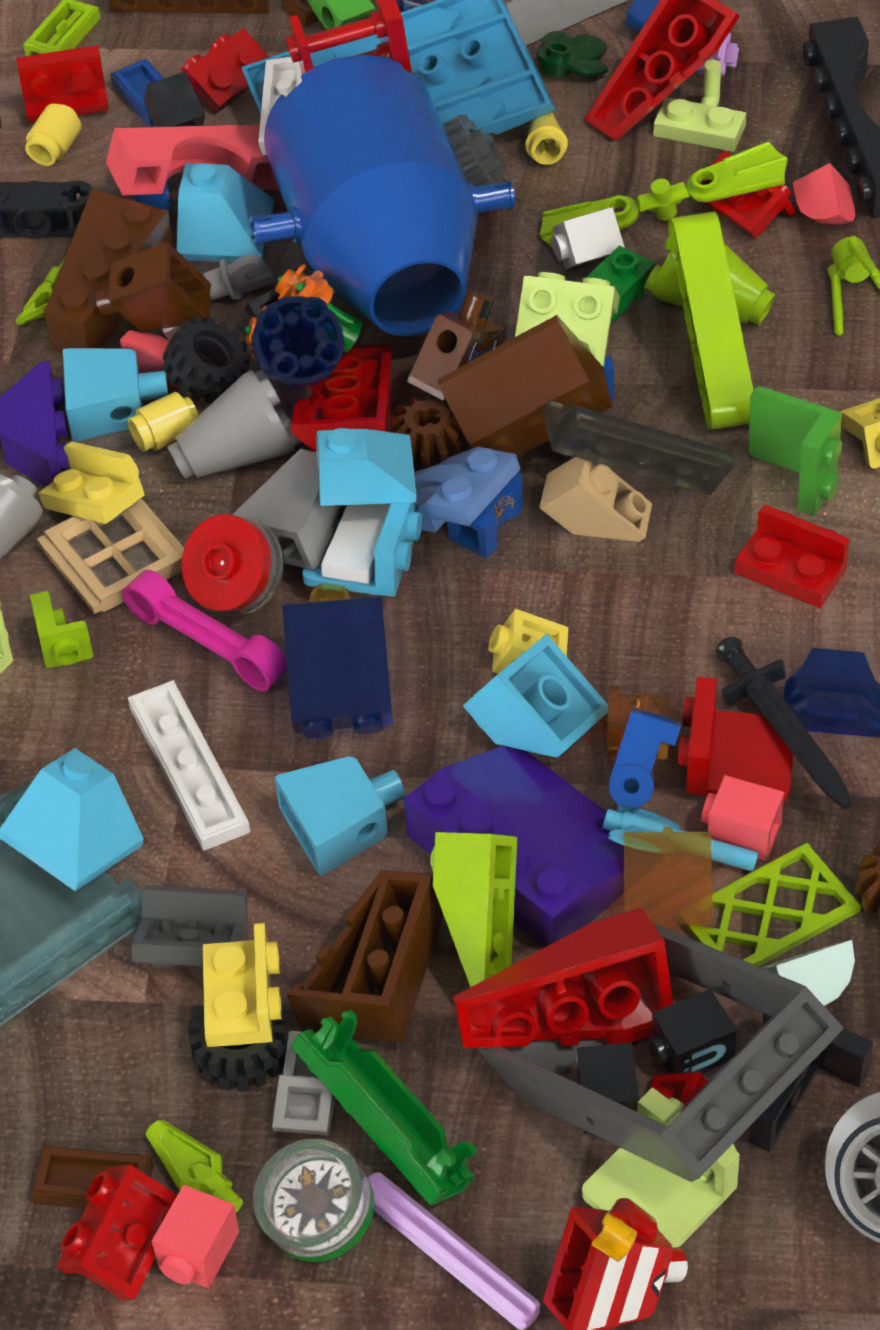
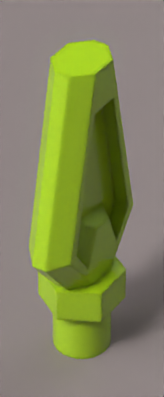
M157 1120L149 1126L145 1135L178 1191L181 1190L183 1185L230 1202L234 1204L236 1213L239 1211L243 1200L231 1189L233 1183L222 1174L220 1154L165 1120Z

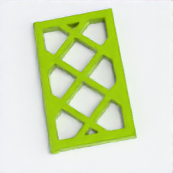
M804 843L676 912L675 916L695 941L719 951H724L725 942L756 948L754 954L743 960L760 967L860 912L861 905L814 852L811 845ZM800 859H803L812 869L811 880L780 874L782 869ZM756 883L769 885L766 904L735 899L737 893ZM777 887L808 891L804 911L774 906ZM816 893L835 896L842 904L825 915L812 912ZM712 907L724 909L720 929L701 926L695 919V916ZM732 911L763 916L759 936L728 931ZM771 918L802 923L801 928L781 939L767 938Z

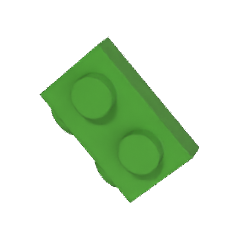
M758 386L750 396L749 453L755 458L800 473L798 510L815 516L825 499L832 500L839 485L840 474L838 473V466L842 449V441L840 440L842 412Z

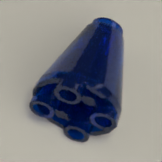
M304 296L284 297L268 305L258 315L252 334L253 354L266 378L269 379L273 388L284 393L297 392L328 378L339 365L345 347L343 328L337 317L328 308L324 300L315 296L308 298Z

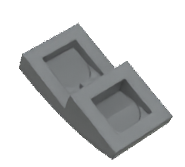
M289 1031L283 1075H279L272 1129L273 1131L328 1136L336 1098L292 1049L293 1041L301 1032Z

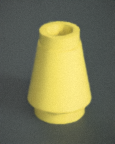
M551 112L530 121L526 151L532 159L540 164L549 165L559 161L567 150L568 140L554 114Z

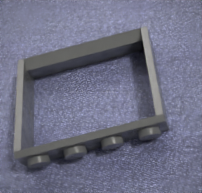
M654 924L665 941L670 974L707 990L711 988L713 992L771 1016L753 1037L666 1125L561 1076L576 1062V1048L592 1046L597 1040H580L579 1046H561L558 1040L532 1041L526 1047H481L478 1049V1052L522 1100L683 1179L693 1182L699 1179L830 1044L844 1027L806 986Z

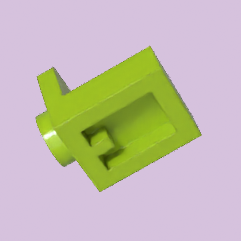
M49 591L30 594L46 669L91 659L93 652L86 622L78 621L66 624L63 608L53 610Z

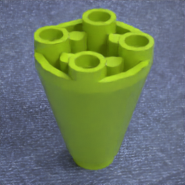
M668 238L665 249L670 251L663 266L657 264L646 281L645 288L652 291V296L660 301L682 306L670 239ZM724 243L739 320L741 323L748 324L752 322L759 326L772 307L776 294L769 291V285Z

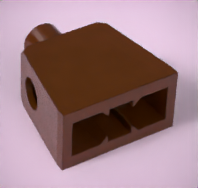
M166 242L115 261L110 269L109 288L97 291L96 304L103 316L121 313L139 330L148 331L179 327L187 319L191 321L193 317L200 316L204 322L206 317H209L211 283L172 245Z

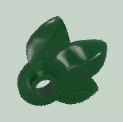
M552 31L542 38V46L537 50L536 59L539 62V70L544 74L552 77H566L571 71L586 76L608 73L606 65L598 60L607 49V44L602 39L587 34H580L573 38L566 31Z

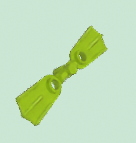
M765 142L698 170L690 176L687 186L685 182L670 186L668 180L657 179L651 184V192L637 196L635 198L636 201L631 197L618 195L593 202L587 201L544 211L539 239L553 251L551 242L552 235H555L553 227L563 221L613 207V210L618 207L625 208L621 212H614L619 230L631 226L637 220L639 210L640 212L646 210L654 211L657 219L666 221L677 214L676 204H679L684 198L691 197L699 202H710L784 185L788 160L770 142ZM704 180H712L710 184H700Z

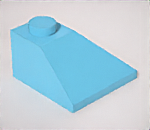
M185 163L178 195L177 251L187 261L220 262V260L225 259L227 262H235L238 258L246 255H257L264 260L267 243L254 245L250 232V216L273 214L274 199L229 165Z
M347 428L317 431L316 451L320 506L416 502L410 435L370 429Z
M548 634L544 635L496 675L463 705L478 726L485 731L495 744L556 758L564 753L612 709Z
M76 748L39 771L0 827L1 840L74 891H77L142 847L144 840L114 774Z

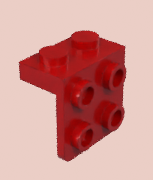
M697 677L695 697L685 696L682 726L691 727L690 737L680 736L678 766L687 767L686 794L708 796L709 793L717 794L726 775L783 791L784 801H786L790 794L792 752L762 714L716 710L717 678Z

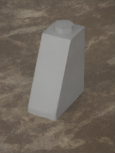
M300 449L232 515L246 518L261 529L270 547L271 560L314 570L320 564L344 505L320 506L317 452Z

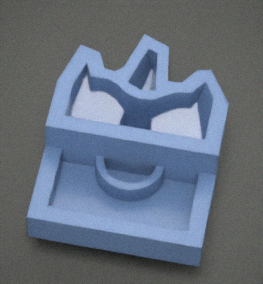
M476 447L452 456L435 466L414 472L416 486L415 512L422 513L421 530L436 533L445 522L470 526L520 470L516 454Z

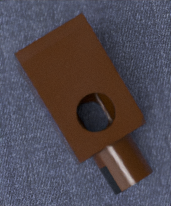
M469 290L461 312L439 313L433 321L407 382L446 401L439 388L437 379L503 344L506 334L504 328L488 320L494 299L484 293Z

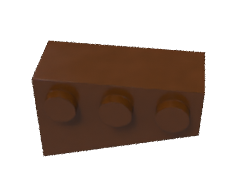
M381 870L344 918L346 926L331 946L324 944L315 956L318 962L302 984L295 982L286 994L301 1032L312 1029L317 1033L323 1026L320 1022L326 1017H332L340 1024L343 1020L341 1014L344 1011L352 1010L358 1016L356 1019L357 1026L352 1038L403 1043L444 916L433 888L432 874Z

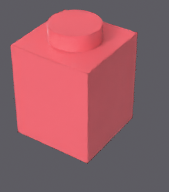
M725 775L718 793H709L703 807L701 822L708 824L707 837L757 851V860L767 862L782 824L784 792Z
M183 1185L152 1240L158 1269L166 1277L179 1284L188 1285L190 1282L209 1288L239 1234L234 1204Z

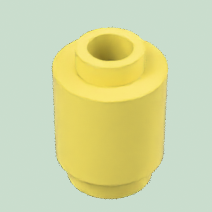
M49 104L45 107L26 136L27 143L25 149L32 160L40 165L51 166L55 161L63 159L82 129L76 112L63 104Z
M173 392L137 409L135 416L127 419V424L134 442L142 452L149 449L158 451L177 442L175 437L199 415L194 403L188 396L182 398L179 393Z

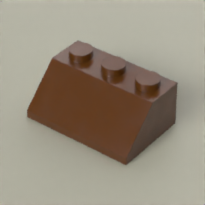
M558 315L551 317L437 379L441 392L472 448H490L516 454L517 457L613 407L604 367Z

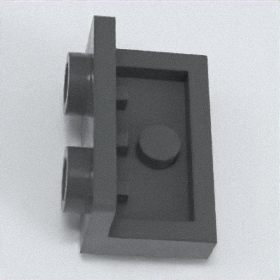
M145 885L141 892L142 918L132 941V962L150 963L156 967H170L173 965L203 967V944L247 941V893L244 890Z

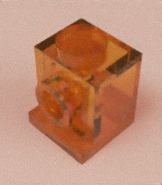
M610 686L607 757H617L632 707L679 721L680 709H670V696H653L650 694L621 695L620 687ZM660 743L656 759H668L667 743Z

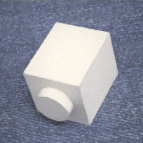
M613 207L563 221L553 227L555 235L551 237L552 248L556 258L559 261L563 260L565 270L606 258L619 245L624 247Z

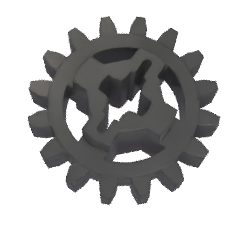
M460 114L443 124L468 183L471 182L474 186H481L506 181L503 173L507 171L506 164L502 160L497 144L490 133L485 134L481 128L477 130L475 122L473 120L470 121L466 114Z

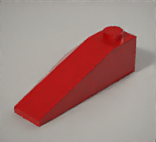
M660 0L584 120L615 141H618L717 53L740 15L717 0Z
M392 344L353 345L347 354L341 352L328 367L329 376L324 381L316 380L311 386V396L308 399L300 398L295 403L291 424L292 434L317 452L316 435L319 430L347 428L389 432L392 405Z
M642 908L587 924L453 996L461 1043L464 1048L526 1047L532 1041L558 1040L561 1046H579L580 1040L606 1039L610 1045L634 1043L652 1036V1013L673 1004L664 938Z

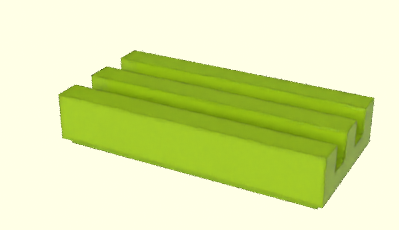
M62 0L23 44L25 55L30 56L36 53L43 54L75 49L101 19L99 7L76 0ZM55 31H57V32L52 36V38H51L47 43H45V42L51 37V35H52Z

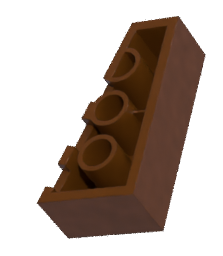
M91 190L44 311L52 351L63 354V349L101 348L124 316L121 313L103 316L97 308L96 293L98 290L109 288L110 269L115 261L162 243L168 242L173 246L167 210L98 190Z

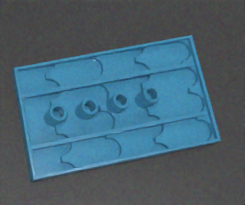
M436 0L401 12L412 74L416 78L419 76L425 84L442 125L460 114H466L470 121L473 120L475 122L477 130L481 128L485 134L494 133L497 135L557 110L504 0ZM376 35L310 53L313 67L338 58L377 49L376 44L383 43V39H377ZM289 51L241 67L260 114L266 60L290 57Z

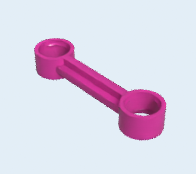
M143 570L122 590L125 604L138 619L149 625H156L160 620L231 662L241 679L258 691H267L288 670V662L285 655L271 640L262 635H253L248 640L178 598L171 585L155 571Z

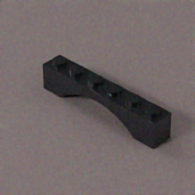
M858 17L811 23L809 25V39L803 42L802 47L804 63L807 67L811 66L813 69L815 90L817 93L822 92L824 96L826 117L828 120L833 119L837 144L839 147L844 146L846 150L848 171L857 177L860 201L867 202L873 219L880 218V128L867 115L856 92L866 76L869 41Z

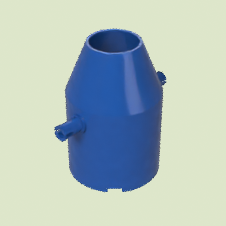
M373 55L348 56L328 61L301 75L302 82L286 97L281 94L269 113L264 132V145L288 212L250 216L251 238L254 245L292 239L294 243H300L312 274L317 270L323 273L322 279L328 281V285L333 288V293L381 330L398 336H414L427 333L439 313L457 312L464 301L477 226V213L514 209V188L511 186V181L474 186L471 182H467L425 84L419 76L416 78L405 70L401 63L389 58Z

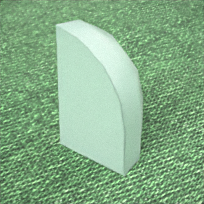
M852 940L809 951L761 968L806 986L825 1006L839 998L851 980L855 962Z

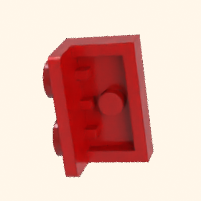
M242 28L231 37L228 33L223 34L210 46L209 53L203 57L199 53L195 54L180 69L182 72H186L194 91L214 114L250 88L241 67L269 58L245 28Z

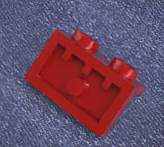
M98 45L16 58L28 122H36L49 104L67 105L77 115H88L109 109Z
M724 150L713 164L721 162L732 155ZM704 180L700 184L707 185L710 184L712 180ZM785 185L704 202L754 239L763 232L780 212L789 218L796 212L788 198L791 195V191Z
M763 505L758 512L757 530L736 558L734 573L821 608L846 571L849 539L831 529L820 527L795 517L788 512Z
M131 1164L107 1168L105 1171L100 1172L88 1187L86 1192L88 1204L80 1220L68 1229L62 1239L60 1250L63 1254L56 1268L65 1274L80 1273L123 1301L135 1300L155 1259L152 1240L176 1199L177 1194Z

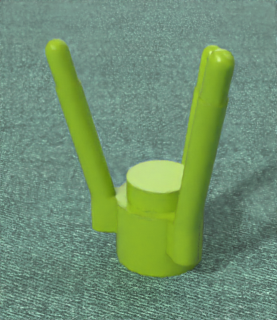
M856 236L841 239L834 245L831 251L834 264L827 268V273L831 280L834 332L837 336L843 334L841 280L859 283L870 276L880 290L879 270L874 261L871 260L864 242Z

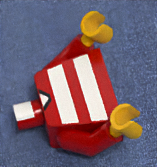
M629 1198L616 1200L610 1210L580 1206L571 1207L543 1302L566 1330H614L626 1323L648 1319L655 1311L663 1283L681 1282L684 1280L688 1269L687 1258L681 1248L672 1247V1244L658 1230L656 1219Z

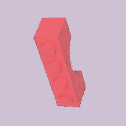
M260 124L114 128L106 164L122 195L163 194L166 180L174 174L183 172L185 163L229 165L261 190H280L267 155L262 156L258 143Z

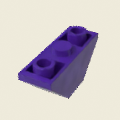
M50 361L40 362L0 397V438L6 464L46 487L54 482L55 476L59 473L70 470L68 456L63 448L67 443H60V438L68 437L64 410H57V406L65 405L62 378L53 379Z

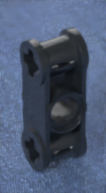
M77 180L69 182H0V238H73L77 228L75 222L77 218L78 223L80 221L90 192L93 189L92 186L84 181ZM76 193H79V194H80V197L78 198V200H77V197H76Z

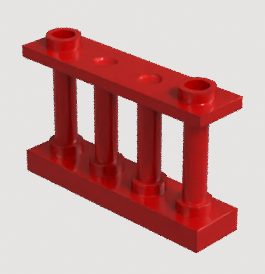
M375 0L377 11L371 12L370 18L307 36L304 34L298 15L290 16L289 20L293 35L285 38L292 63L299 62L301 74L303 75L315 68L313 67L310 53L376 35L377 39H383V43L376 44L377 49L357 55H373L395 60L412 74L403 17L396 0Z

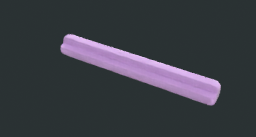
M375 1172L369 1176L374 1192V1211L517 1329L525 1330L537 1319L541 1311L540 1303L535 1297L382 1173Z

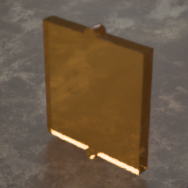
M665 827L662 832H624V911L628 912L642 908L652 923L663 925L668 930H671L674 925H712L711 832H673L670 827Z

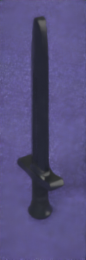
M727 637L720 641L716 648V657L719 661L729 665L739 678V680L722 689L725 704L733 706L739 700L748 696L819 788L841 808L849 809L851 801L842 778L772 684L786 678L783 660L779 659L760 669H756L745 655L743 643L740 639Z

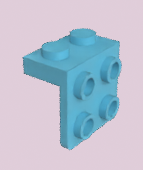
M415 502L391 503L374 550L375 570L369 584L322 577L321 563L340 520L336 523L320 564L314 570L304 568V584L324 589L395 597L403 572L409 570L413 543L419 540L421 534L422 513L415 512Z

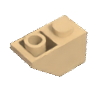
M586 450L547 473L539 508L572 534L640 542L646 538L652 503Z

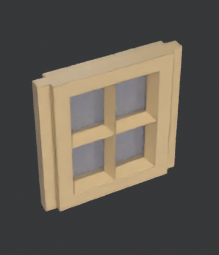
M142 498L107 524L73 516L45 530L44 535L36 539L41 550L94 614L99 611L104 613L123 603L122 590L145 569L157 572L165 580L182 572L181 563L184 547Z

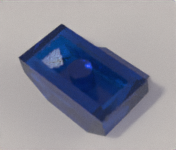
M818 648L811 649L797 673L785 681L783 698L806 730L810 732L880 738V684L874 678L865 653Z

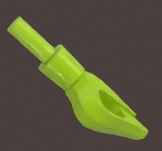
M64 260L58 267H52L43 283L26 303L23 312L16 319L15 323L18 326L45 317L44 311Z

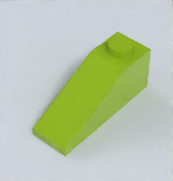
M435 832V846L430 858L433 871V888L469 985L472 987L511 966L517 837L497 834Z

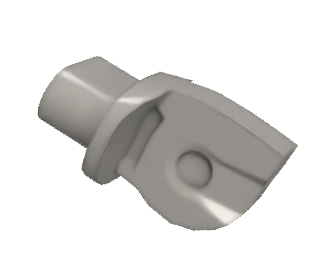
M257 255L243 256L229 265L225 259L220 260V267L204 273V277L211 283L210 298L212 301L230 295L232 300L240 299L242 293L250 292L275 282L274 272Z

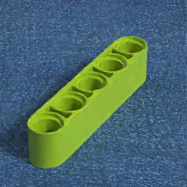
M714 211L670 218V245L706 425L709 430L748 425L750 422V396L754 390L718 215Z

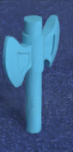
M618 804L617 811L607 810L602 829L610 831L608 839L614 842L653 853L673 854L675 850L747 871L752 872L754 870L758 856L757 851L680 830V825L676 822L639 807L626 808Z

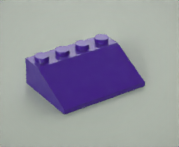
M501 746L441 768L404 798L407 836L429 854H431L435 846V832L497 834L517 837L513 922L544 947L589 924L662 861V854L634 849L608 839L610 831L602 829L607 812L525 750Z

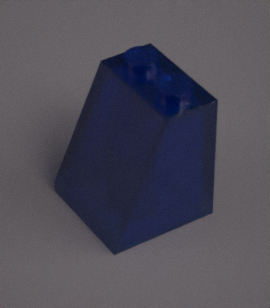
M382 596L282 605L291 721L294 733L303 732L306 738H324L333 735L334 729L353 728L355 733L370 734L382 731L384 729L383 725L393 724Z

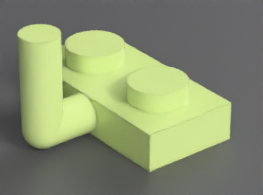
M708 60L704 64L703 98L700 103L669 97L664 99L654 121L653 136L735 152L746 126V112L726 107H717L720 100L721 63L719 61Z

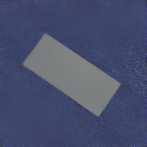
M513 0L506 3L527 46L541 40L552 31H561L628 0Z

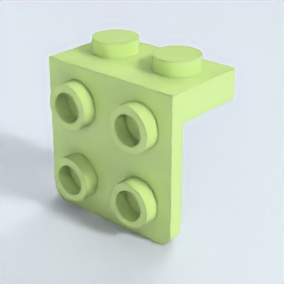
M539 272L538 277L524 275L515 337L558 315L604 367L611 316L618 312L620 296L616 288L610 286V282L603 279L583 278L581 283L565 281V276L549 272Z
M652 1087L637 1102V1112L666 1125L685 1105L675 1098L667 1099ZM732 1144L699 1179L690 1182L619 1148L583 1184L582 1197L593 1208L610 1210L615 1201L620 1198L631 1199L656 1219L658 1230L672 1244V1247H680L737 1189L740 1153L737 1152L734 1144Z

